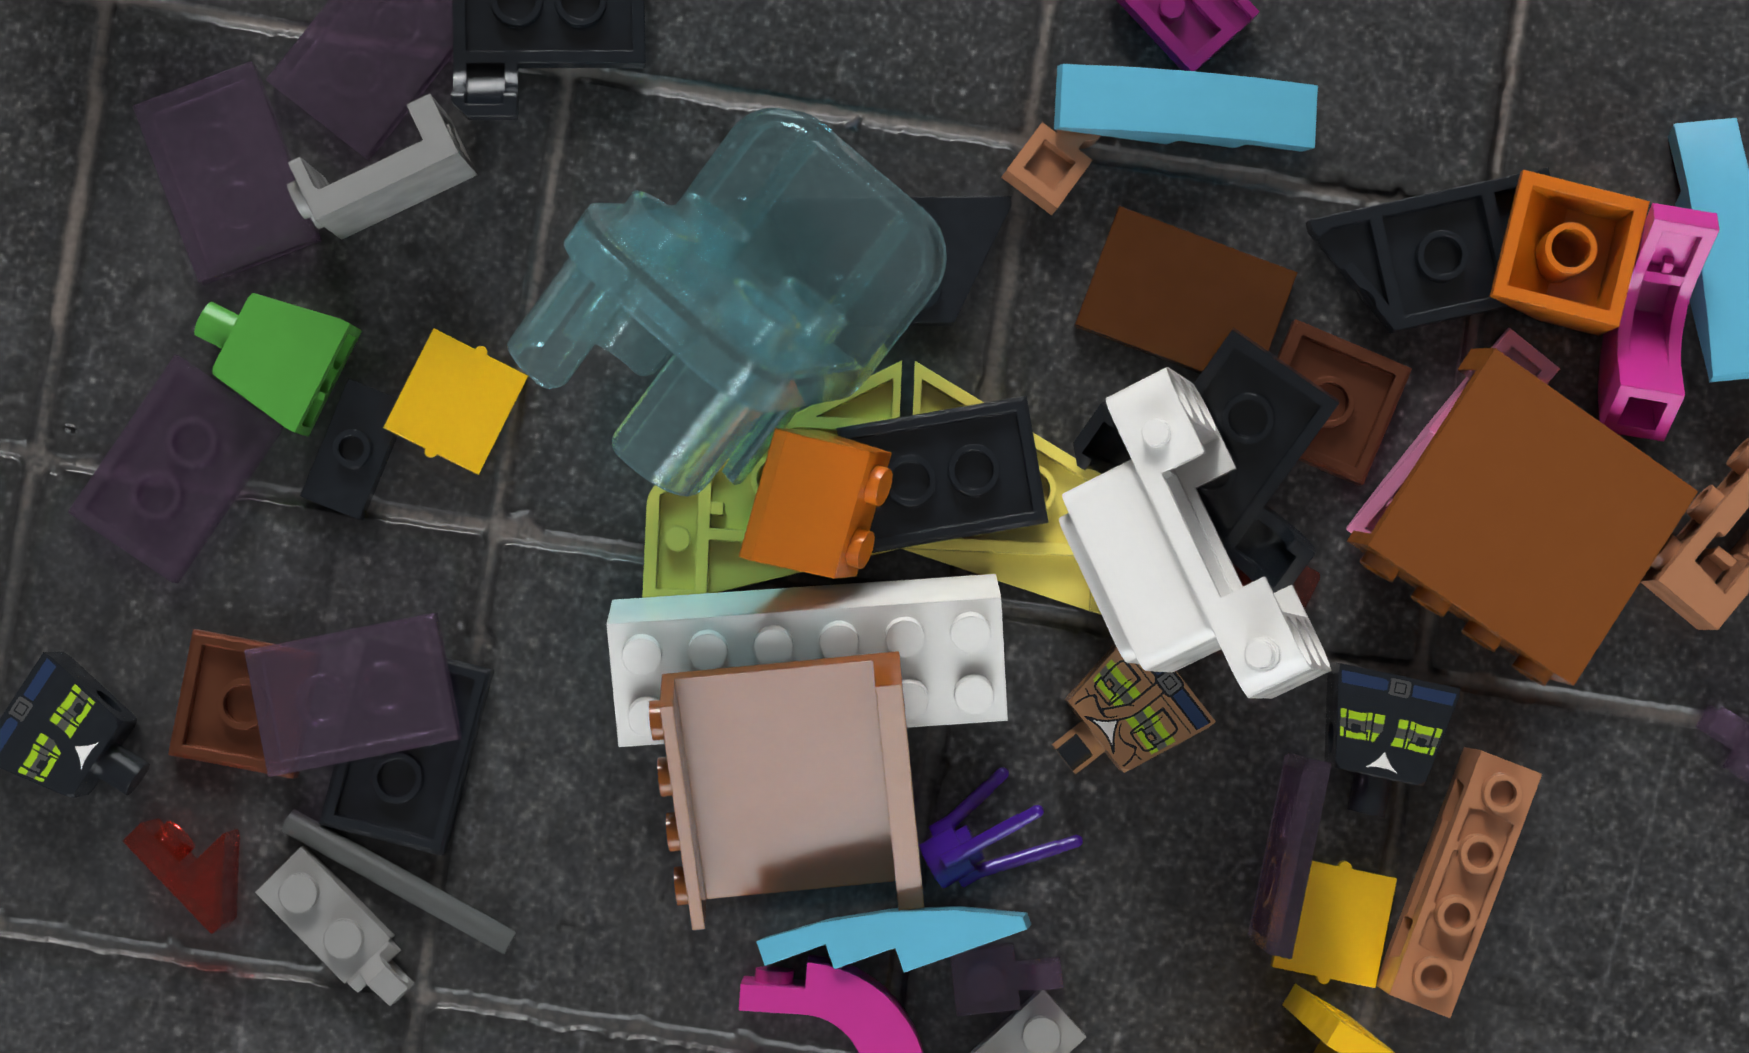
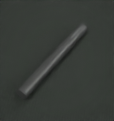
M296 809L292 810L283 824L281 831L502 954L507 952L517 934L513 929L327 826L319 824L318 821Z

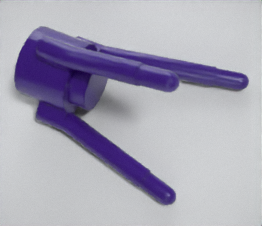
M1001 767L946 817L928 826L933 837L919 844V848L932 874L943 889L957 881L964 888L982 877L1080 847L1083 844V838L1080 835H1073L976 864L985 859L982 849L1025 827V825L1044 814L1042 806L1034 805L975 837L967 825L958 830L955 829L1008 778V769Z

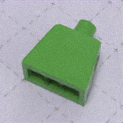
M252 293L247 298L239 315L214 302L208 303L201 312L194 329L195 336L222 349L212 368V374L286 429L309 437L362 332L361 329L340 318L256 293Z

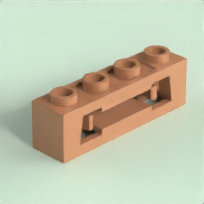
M1749 438L1743 441L1727 460L1726 465L1732 470L1716 488L1713 485H1709L1692 501L1686 510V514L1691 517L1690 521L1677 536L1671 533L1652 563L1651 568L1641 580L1644 586L1697 630H1719L1749 593V529L1729 553L1719 545L1714 549L1706 548L1713 538L1726 536L1749 508Z
M1463 748L1379 970L1376 986L1391 996L1451 1018L1542 777L1541 773L1482 750Z

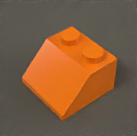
M1522 170L1490 297L1538 321L1597 336L1619 327L1650 201Z
M775 428L739 557L833 579L857 577L858 570L865 567L873 551L875 536L870 531L876 507L881 506L885 502L891 488L893 473L888 468L892 453L825 431Z

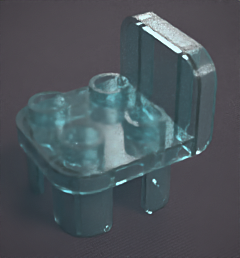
M783 108L760 109L746 115L735 124L676 205H667L656 197L642 191H634L625 204H590L564 239V247L569 258L509 339L507 348L518 366L538 385L546 389L564 386L595 344L612 353L640 376L656 374L673 352L672 357L614 433L612 447L619 458L652 484L679 496H692L701 492L710 483L728 458L730 460L722 472L732 484L742 483L769 449L775 428H785L801 407L845 399L857 391L938 289L946 268V245L939 226L929 213L816 117L798 110Z

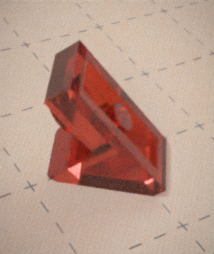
M157 818L142 822L122 840L211 934L227 928L237 918L240 843L238 829L222 834L198 858L191 853L195 849L192 839L172 821H167L164 824Z

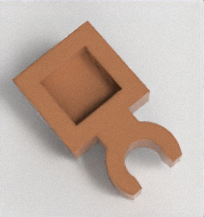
M1042 122L1001 178L1052 215L1093 161L1079 149L1094 145L1101 135L1056 130V133Z

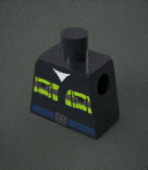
M43 652L0 718V768L67 797L76 798L89 795L100 779L127 796L142 781L150 764L122 746L137 723L135 715L65 652Z
M1329 662L1332 671L1327 673L1325 765L1354 772L1347 806L1348 810L1385 818L1393 780L1418 786H1424L1458 702L1461 689L1348 664Z

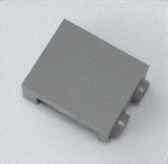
M427 94L406 104L420 132L422 141L332 184H329L327 179L304 159L298 157L288 162L296 180L288 183L287 188L294 204L304 219L311 218L318 229L325 227L342 240L478 174L451 118L433 96Z

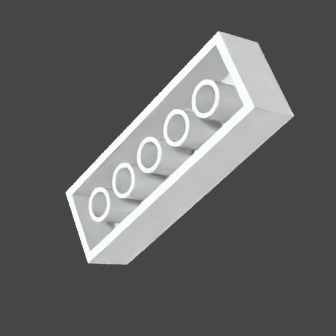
M996 574L615 599L611 603L607 620V634L618 747L665 744L664 740L653 741L649 721V701L660 700L662 674L896 651L900 653L907 728L1008 721L1002 602Z

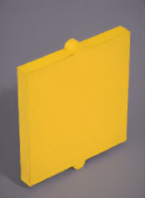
M433 328L383 428L424 448V454L428 458L438 455L479 475L528 375L488 356V351L484 346H478L474 349Z
M1292 856L1270 966L1313 975L1321 984H1327L1330 979L1376 988L1397 878L1352 869L1351 864L1344 860L1340 861L1337 865Z

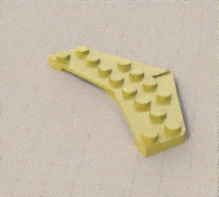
M902 360L656 483L648 495L646 505L642 598L718 593L802 573L801 571L739 557L775 428L820 430L837 435L836 428L900 417ZM915 361L912 415L984 403ZM1033 433L1049 523L900 548L978 575L996 574L997 581L1102 615L1059 523V517L1069 513L1064 504L1062 494L1101 475V473L1092 469H1081L1077 466L1076 458ZM883 551V552L872 553L871 556H872V555H876V554H881V553L889 552V551Z

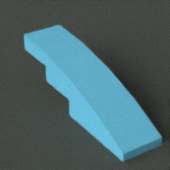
M1061 64L1057 66L1054 129L1159 144L1185 141L1229 148H1237L1248 144L1303 152L1315 148L1318 85L1196 71Z
M1737 118L1675 123L1668 135L1681 189L1675 206L1717 213L1720 229L1690 298V305L1709 382L1749 379V168Z
M965 906L924 907L910 910L893 908L829 918L770 935L756 942L765 966L826 945L834 969L895 948L905 973L1027 930L1031 926V922L1026 912Z

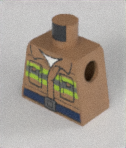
M1114 644L1064 699L1081 722L1056 740L1052 746L1075 775L1104 752L1120 771L1127 772L1204 731L1216 721L1177 671L1173 673L1145 671L1140 664L1125 662Z

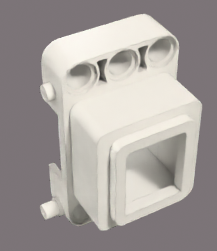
M1166 367L1107 397L1106 403L1131 460L1063 493L1062 498L1069 513L1059 517V523L1115 645L1125 662L1140 664L1145 671L1173 673L1222 649L1237 682L1248 698L1267 699L1277 697L1332 671L1326 653L1294 586L1290 585L1273 593L1266 577L1243 586L1197 488L1237 468L1204 400L1194 384L1169 367Z

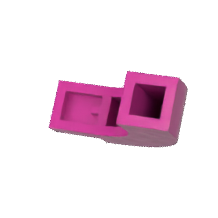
M1652 203L1645 220L1620 325L1604 333L1598 377L1599 420L1617 434L1664 442L1684 400L1685 390L1681 367L1684 323L1693 289L1720 230L1717 213Z
M808 955L806 980L794 979L793 969L770 966L756 967L755 977L743 976L740 984L739 1011L801 1014L822 1018L841 1029L853 1042L858 1053H924L916 1028L897 998L879 981L855 966L848 964L834 969L829 957Z

